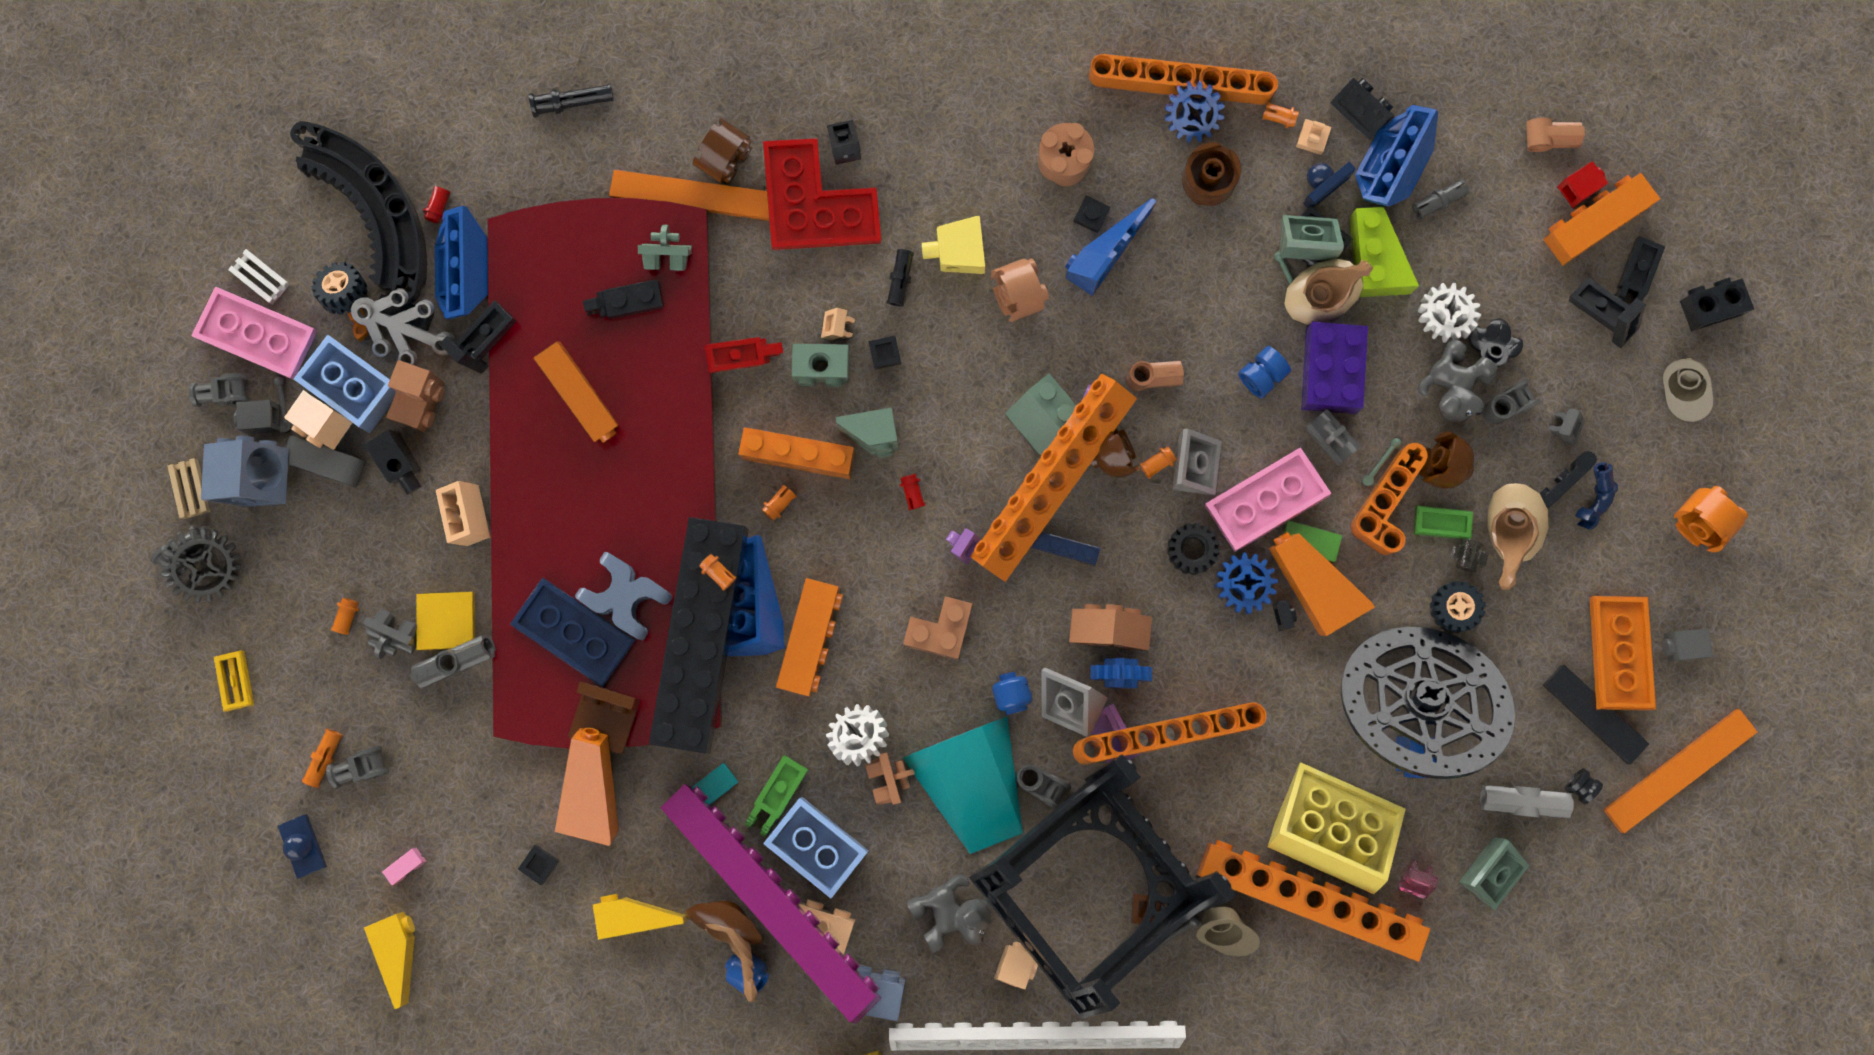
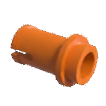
M1268 102L1262 119L1286 125L1285 128L1287 129L1288 127L1294 128L1299 112L1295 111L1294 107L1287 109Z
M1168 446L1164 449L1162 447L1159 448L1160 452L1139 464L1148 479L1168 465L1172 467L1173 462L1177 460Z
M782 485L768 503H763L764 507L761 511L772 521L776 518L780 519V513L796 498V495L790 489L787 490L785 485Z
M710 554L699 565L702 569L701 573L708 574L724 591L737 577L732 575L718 561V556L714 557Z
M343 597L341 602H337L339 608L331 627L332 631L349 635L355 612L360 610L358 608L359 602Z

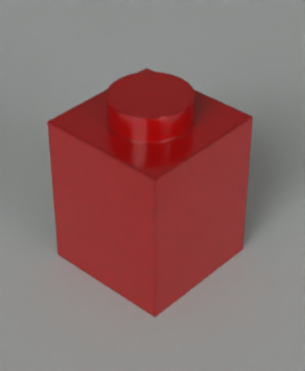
M1592 161L1565 178L1557 188L1570 206L1575 208L1603 189L1608 184L1604 171Z

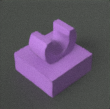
M965 528L962 535L951 530L946 538V541L950 542V545L953 546L951 553L967 565L972 559L970 555L973 553L975 546L981 541L975 533Z

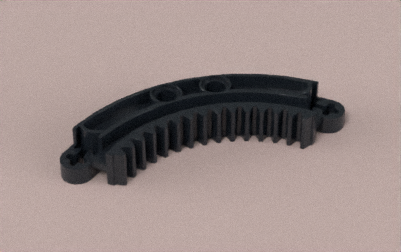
M300 121L293 125L290 136L300 148H303L302 156L296 157L297 168L306 177L312 175L316 180L322 179L326 184H331L335 189L341 191L355 205L356 210L361 214V219L366 222L364 226L370 232L367 236L373 241L369 246L375 251L370 257L376 262L370 265V268L376 273L369 275L368 278L382 290L387 291L388 289L394 291L406 288L408 282V286L412 291L407 292L408 301L406 304L415 302L420 295L422 283L426 284L427 251L419 216L406 190L393 173L373 153L355 140L328 127L306 121ZM307 130L312 136L317 137V141L313 137H304V140H302L299 136L300 134H305ZM385 174L382 181L375 182L379 175ZM405 205L402 212L395 213L398 206ZM396 293L395 298L402 302V296Z

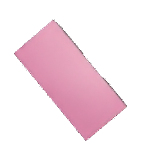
M412 848L382 871V873L391 885H397L407 877L406 875L409 872L418 869L427 861L421 856L422 854L417 848Z

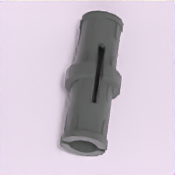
M1459 179L1443 189L1438 188L1432 192V195L1412 204L1413 212L1419 211L1416 217L1421 220L1438 209L1444 210L1448 208L1449 204L1468 195V186H1461L1465 184V181Z

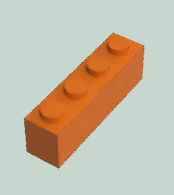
M1642 173L1633 178L1627 175L1615 184L1617 189L1611 193L1606 189L1592 199L1594 201L1593 205L1588 208L1585 204L1570 214L1572 219L1566 223L1561 219L1548 229L1550 234L1543 240L1562 266L1660 200V197Z
M744 427L738 455L742 460L851 479L856 452L854 447Z
M808 578L805 579L776 688L811 697L812 692H818L821 682V676L817 675L820 664L825 665L829 649L824 647L827 637H833L836 622L832 621L834 610H840L844 596L839 594V586Z

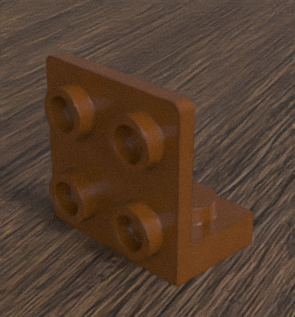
M580 681L576 693L582 694L568 737L572 739L580 728H594L599 733L608 735L610 751L623 754L641 700Z

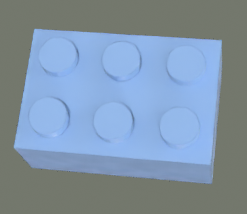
M329 335L326 336L294 377L295 381L368 433H371L388 411L396 391L388 387L389 378Z
M803 797L797 800L763 843L829 898L834 896L869 851Z

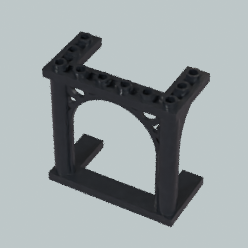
M1123 754L1092 772L1084 779L1086 783L995 861L977 870L969 877L1080 1019L1113 1011L1120 1002L1111 990L1195 914L1227 903L1236 895L1231 889L1229 880L1219 874L1218 871L1193 880L1189 875L1187 866L1175 858L1171 853L1169 844L1164 839L1158 837L1152 829L1151 822L1137 811L1132 798L1128 794L1123 793L1122 790L1134 784L1141 776L1137 773L1135 764L1130 759L1125 758ZM1102 805H1105L1111 812V821L1108 825L1102 824L1099 819V809ZM1090 815L1092 823L1085 822L1083 817ZM1117 822H1119L1121 827L1125 829L1124 832L1120 831L1117 828ZM1094 830L1105 832L1118 838L1134 852L1146 875L1148 902L1145 914L1136 930L1078 983L1006 891L1020 883L1022 879L1019 875L1059 840L1074 832ZM1153 866H1155L1156 870L1161 874V876H1156L1153 873ZM1159 882H1167L1172 887L1174 892L1170 897L1162 896L1156 891V885ZM1157 901L1160 904H1167V907L1164 908V906H1161L1159 911L1157 912L1155 908V902Z

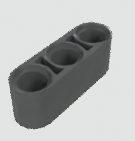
M289 436L285 447L289 448L288 465L355 488L366 464V461L323 446L319 448L309 441L294 436Z

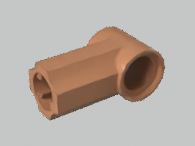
M1535 118L1526 123L1527 150L1530 152H1544L1552 148H1580L1583 144L1585 130L1582 123L1552 122L1549 118Z
M1140 361L1135 363L1128 371L1126 383L1134 391H1142L1146 388L1182 386L1184 377L1181 361L1158 363ZM1134 372H1143L1146 375V381L1140 382L1136 380Z

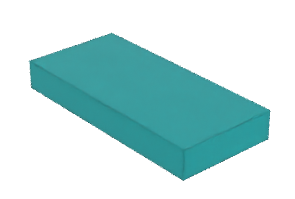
M722 763L692 788L694 789L696 786L701 788L708 796L706 802L710 805L739 782L726 764Z

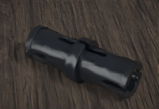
M897 249L894 271L890 273L889 277L892 280L886 302L889 305L904 306L907 284L911 283L912 278L909 274L914 252L910 250Z

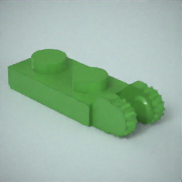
M784 755L754 803L756 806L748 817L745 826L751 828L756 823L761 810H764L770 814V817L762 826L760 835L766 837L776 819L781 817L807 774L808 769Z

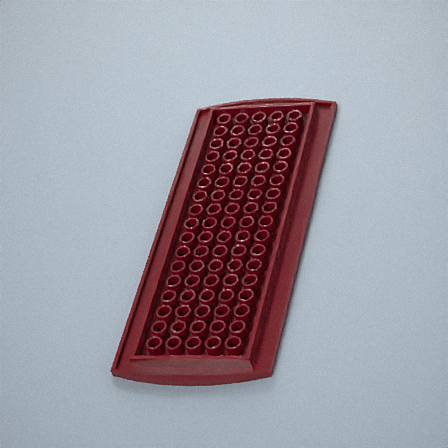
M591 198L559 201L522 208L487 219L488 307L495 300L517 320L489 351L492 640L496 648L495 657L492 658L493 737L529 745L570 749L571 739L568 735L582 694L576 693L579 683L581 681L598 687L601 686L511 626L510 623L542 577L574 599H576L575 594L580 588H586L597 594L605 592L611 585L612 576L609 570L600 563V558L604 552H608L634 569L636 573L635 580L640 577H647L673 596L666 605L653 599H647L637 606V620L647 628L648 635L644 640H639L625 632L635 639L636 643L605 686V689L641 700L626 747L647 746L650 740L688 519L692 517L716 521L712 373L709 374L704 348L705 345L711 344L708 212L704 208L668 201L638 198ZM662 225H669L670 233H679L680 235L679 242L670 241V245L692 246V254L688 255L687 268L683 271L670 270V255H661L660 269H644L642 254H638V245L661 244V241H651V232L661 233ZM655 279L659 281L663 309L609 319L608 317L601 318L600 313L587 315L584 311L583 301L597 298V292ZM561 342L617 422L618 426L614 428L616 434L605 442H602L600 439L595 442L592 440L535 361V356L554 343ZM613 612L609 615H601L597 613L599 616H601L602 618L616 626L612 620ZM721 696L715 729L722 727Z

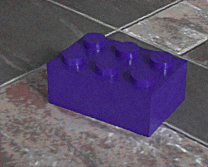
M1311 322L1306 328L1301 410L1324 412L1328 409L1334 413L1357 414L1363 409L1368 326Z

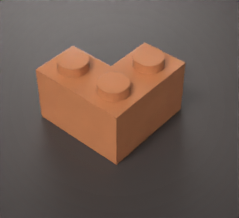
M398 360L388 383V387L396 391L386 418L399 425L425 433L426 429L430 428L434 422L435 413L433 411L437 402H440L444 397L445 382L428 370Z
M945 596L938 624L910 617L903 645L958 660L973 603Z
M1084 604V609H1072L1069 642L1086 646H1108L1125 650L1149 651L1152 617L1141 615L1140 609L1124 608L1123 611V606L1106 604V609H1101L1100 605Z

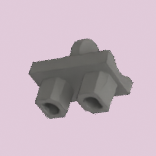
M1328 409L1305 427L1337 465H1340L1361 447Z
M380 609L373 619L366 617L363 622V626L367 627L366 634L371 636L368 645L375 647L374 656L379 659L383 658L386 653L394 656L398 649L412 655L416 648L414 640L417 635V625L404 620L399 629L395 630L391 628L395 620L394 615L383 609Z

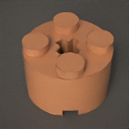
M1061 123L1048 129L1042 135L1038 153V166L1042 175L1061 186H1070L1082 181L1091 168L1094 156V143L1091 136L1079 123ZM1062 152H1066V154H1071V155H1070V157H1066L1065 153H1062Z
M1023 258L991 271V280L996 279L997 287L993 288L995 297L1004 316L1011 315L1010 322L1042 311L1044 309V301L1049 299L1046 286L1040 284L1038 280V268L1033 259L1026 260Z

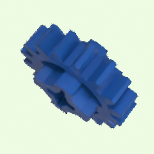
M1188 81L1187 89L1183 90L1182 87L1177 86L1178 95H1169L1172 104H1165V110L1171 113L1165 115V120L1173 121L1168 127L1170 131L1177 129L1176 136L1178 139L1185 134L1187 142H1190L1193 136H1196L1198 142H1201L1203 134H1206L1209 138L1212 137L1211 128L1219 130L1220 126L1216 121L1224 119V115L1218 112V110L1223 109L1224 104L1223 102H1216L1221 96L1218 92L1211 94L1213 87L1210 84L1203 89L1202 81H1198L1196 87H1192L1191 82ZM1199 94L1203 97L1198 99L1192 98L1190 95ZM1182 102V111L1178 113V116L1176 117L1177 107L1179 103ZM1188 103L1196 110L1198 109L1201 120L1197 116L1195 117L1193 114H1190ZM1212 107V115L1210 120L1207 122L1206 115ZM1188 125H1193V126H1197L1198 128H1197V129H1189V128H1186V126H1188Z
M1242 553L1240 560L1233 555L1230 557L1231 565L1226 562L1221 565L1225 572L1216 573L1221 582L1216 583L1215 588H1222V593L1218 595V598L1225 597L1227 599L1225 603L1226 608L1232 604L1235 605V613H1239L1244 608L1245 613L1250 614L1252 607L1259 612L1263 610L1261 602L1269 605L1271 600L1267 596L1275 595L1277 592L1271 588V585L1278 582L1277 579L1270 578V574L1275 571L1274 568L1268 570L1265 568L1268 562L1266 559L1260 563L1257 562V554L1252 555L1248 559L1247 554ZM1239 567L1238 575L1235 578L1228 579L1231 571ZM1252 567L1257 569L1262 576H1258L1256 573H1254L1252 571ZM1245 577L1247 581L1256 583L1247 590L1244 585L1236 584L1245 579ZM1264 588L1261 596L1254 601L1255 591ZM1234 590L1240 595V600L1236 599L1230 591Z
M1105 659L1104 665H1091L1090 680L1104 681L1105 688H1138V682L1152 681L1153 667L1139 666V659Z

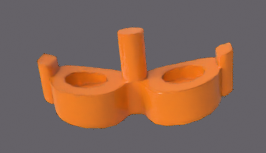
M361 308V313L365 316L364 310ZM351 312L347 313L350 320L354 323V337L359 342L364 341L369 335L366 326L357 323L353 319Z

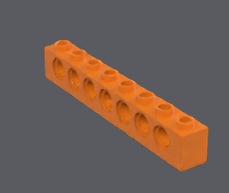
M1101 373L1098 379L1092 383L1090 390L1082 401L1076 405L1074 412L1065 425L1059 429L1052 443L1043 451L1037 464L1026 475L1019 489L1010 497L1001 514L992 522L991 528L986 535L977 543L970 557L1006 582L1099 453L1100 446L1111 431L1114 432L1137 398L1117 381Z
M1217 840L1215 845L1207 843L1196 875L1203 877L1218 871L1219 874L1229 880L1233 890L1415 961H1420L1430 932V928L1422 926L1423 919L1410 914H1406L1404 919L1394 915L1395 908L1379 903L1378 908L1368 905L1369 898L1353 892L1351 897L1340 894L1342 888L1325 882L1323 887L1314 884L1313 880L1315 877L1299 871L1296 876L1286 873L1287 867L1271 861L1269 866L1259 862L1260 856L1245 850L1242 855L1232 852L1233 846ZM1230 859H1235L1239 866L1238 871L1233 875H1228L1225 871V864ZM1257 870H1263L1265 881L1257 886L1252 881L1253 873ZM1285 880H1289L1292 884V891L1289 895L1282 896L1279 890L1280 884ZM1312 891H1317L1319 894V902L1315 906H1309L1307 903V896ZM1343 901L1346 905V912L1343 916L1337 917L1334 913V907L1338 902ZM1367 912H1371L1373 923L1365 928L1362 925V916ZM1398 923L1401 929L1400 934L1395 938H1391L1389 928L1392 924Z

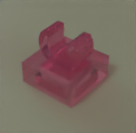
M1414 861L1400 879L1398 889L1426 900L1437 888L1438 877L1432 875L1433 869L1430 866L1424 872L1417 870L1418 862Z

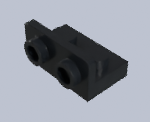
M1352 78L1330 103L1370 140L1389 119L1394 117V114L1391 112L1394 106L1383 96L1378 100L1371 93L1374 88L1364 78H1361L1359 81L1356 78Z

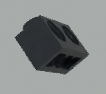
M1729 277L1713 283L1714 287L1705 289V286H1699L1688 291L1689 296L1682 299L1680 304L1691 332L1743 316L1754 310L1743 278L1731 281ZM1725 294L1731 297L1732 304L1726 300ZM1699 302L1705 305L1706 312L1699 307Z

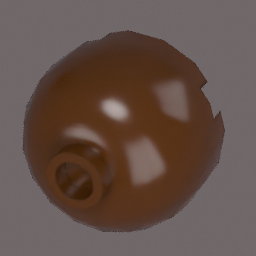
M1116 428L1114 432L1111 431L1101 444L1099 453L1091 462L1095 469L1100 467L1102 472L1110 477L1121 478L1139 471V464L1133 466L1131 458L1135 459L1137 457L1124 429L1119 431Z
M1450 431L1439 434L1434 439L1438 443L1431 450V448L1427 447L1428 458L1419 474L1424 477L1422 480L1431 486L1440 489L1455 488L1472 476L1474 472V452L1470 444L1460 436Z

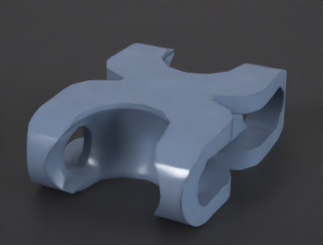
M604 552L600 558V563L611 573L612 582L610 587L605 592L598 594L586 588H580L575 597L591 610L601 615H609L613 612L612 620L618 628L639 640H644L648 635V630L637 620V606L647 599H653L666 605L673 596L647 577H640L635 580L636 573L631 566L610 553Z

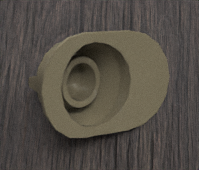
M1692 358L1677 360L1667 366L1663 373V383L1670 411L1683 421L1694 422L1702 420L1710 413L1714 402L1712 382L1707 367L1696 360H1692Z
M1213 907L1205 910L1201 926L1196 932L1199 941L1229 956H1247L1255 952L1260 944L1258 934L1244 925L1237 912L1229 907Z

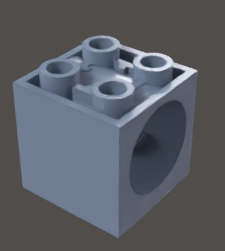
M236 436V440L218 438L217 443L204 444L201 500L243 507L286 504L289 448L279 447L275 441L262 440L259 443L254 442V437Z

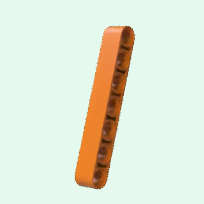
M1109 54L1095 56L1089 71L1091 83L1098 87L1167 95L1174 94L1176 96L1178 95L1177 86L1182 87L1183 90L1187 89V83H1180L1177 77H1186L1191 82L1192 87H1196L1198 81H1202L1203 89L1208 86L1203 80L1210 79L1216 84L1212 86L1211 94L1218 92L1221 96L1219 100L1258 105L1270 102L1278 87L1276 76L1265 71ZM1102 67L1105 68L1108 71V73L1099 74L1098 72H1096L1095 69ZM1125 70L1132 71L1135 74V76L1126 77L1125 75H1123L1122 72ZM1152 73L1159 74L1162 79L1153 80L1149 75ZM1237 82L1241 84L1243 88L1235 89L1231 86L1230 83ZM1264 85L1268 87L1269 92H1262L1258 86ZM1199 94L1190 95L1191 97H1194V98H1202V97H1203L1202 95H1199Z
M1251 702L1092 735L1077 741L1073 748V755L1079 763L1089 765L1115 759L1121 754L1127 757L1245 732L1262 726L1267 718L1266 711L1261 704ZM1246 710L1250 711L1253 715L1252 723H1249L1246 719ZM1220 716H1223L1227 721L1226 729L1220 726ZM1194 721L1200 724L1201 732L1199 735L1193 730L1192 724ZM1167 726L1171 727L1175 733L1173 741L1166 735ZM1140 732H1143L1147 735V746H1144L1140 743ZM1114 737L1121 743V750L1119 752L1115 751L1112 747L1111 742ZM1086 743L1091 744L1094 748V756L1092 758L1088 757L1084 752Z

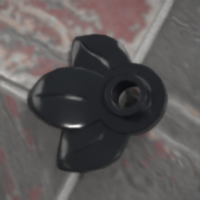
M1501 318L1493 320L1487 329L1477 326L1468 336L1470 345L1480 352V358L1487 357L1497 367L1503 366L1507 359L1517 357L1523 348V340L1511 337L1510 325Z

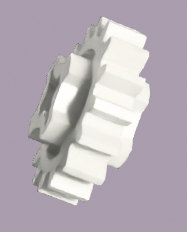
M1444 283L1439 286L1438 290L1432 287L1428 295H1424L1421 300L1422 304L1418 308V312L1422 314L1418 321L1420 323L1426 322L1427 324L1424 332L1432 330L1434 332L1432 338L1435 339L1440 335L1442 336L1443 343H1446L1449 337L1459 340L1462 336L1466 339L1471 331L1475 330L1478 325L1476 322L1481 317V314L1476 312L1480 304L1472 303L1475 295L1470 294L1467 296L1465 294L1466 287H1463L1460 291L1456 290V283H1452L1449 289H1447Z
M856 704L854 711H850L846 707L844 716L835 715L838 722L829 724L833 732L827 733L826 737L830 741L827 744L838 760L842 759L846 765H849L853 760L856 766H860L862 759L870 763V756L872 754L880 756L877 749L887 746L883 738L888 737L889 733L886 730L888 725L878 710L873 711L869 705H866L862 710L859 704Z

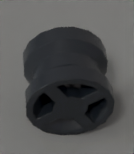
M1582 768L1567 782L1565 789L1570 793H1575L1578 796V800L1585 805L1600 793L1603 783L1598 779H1592L1590 772Z

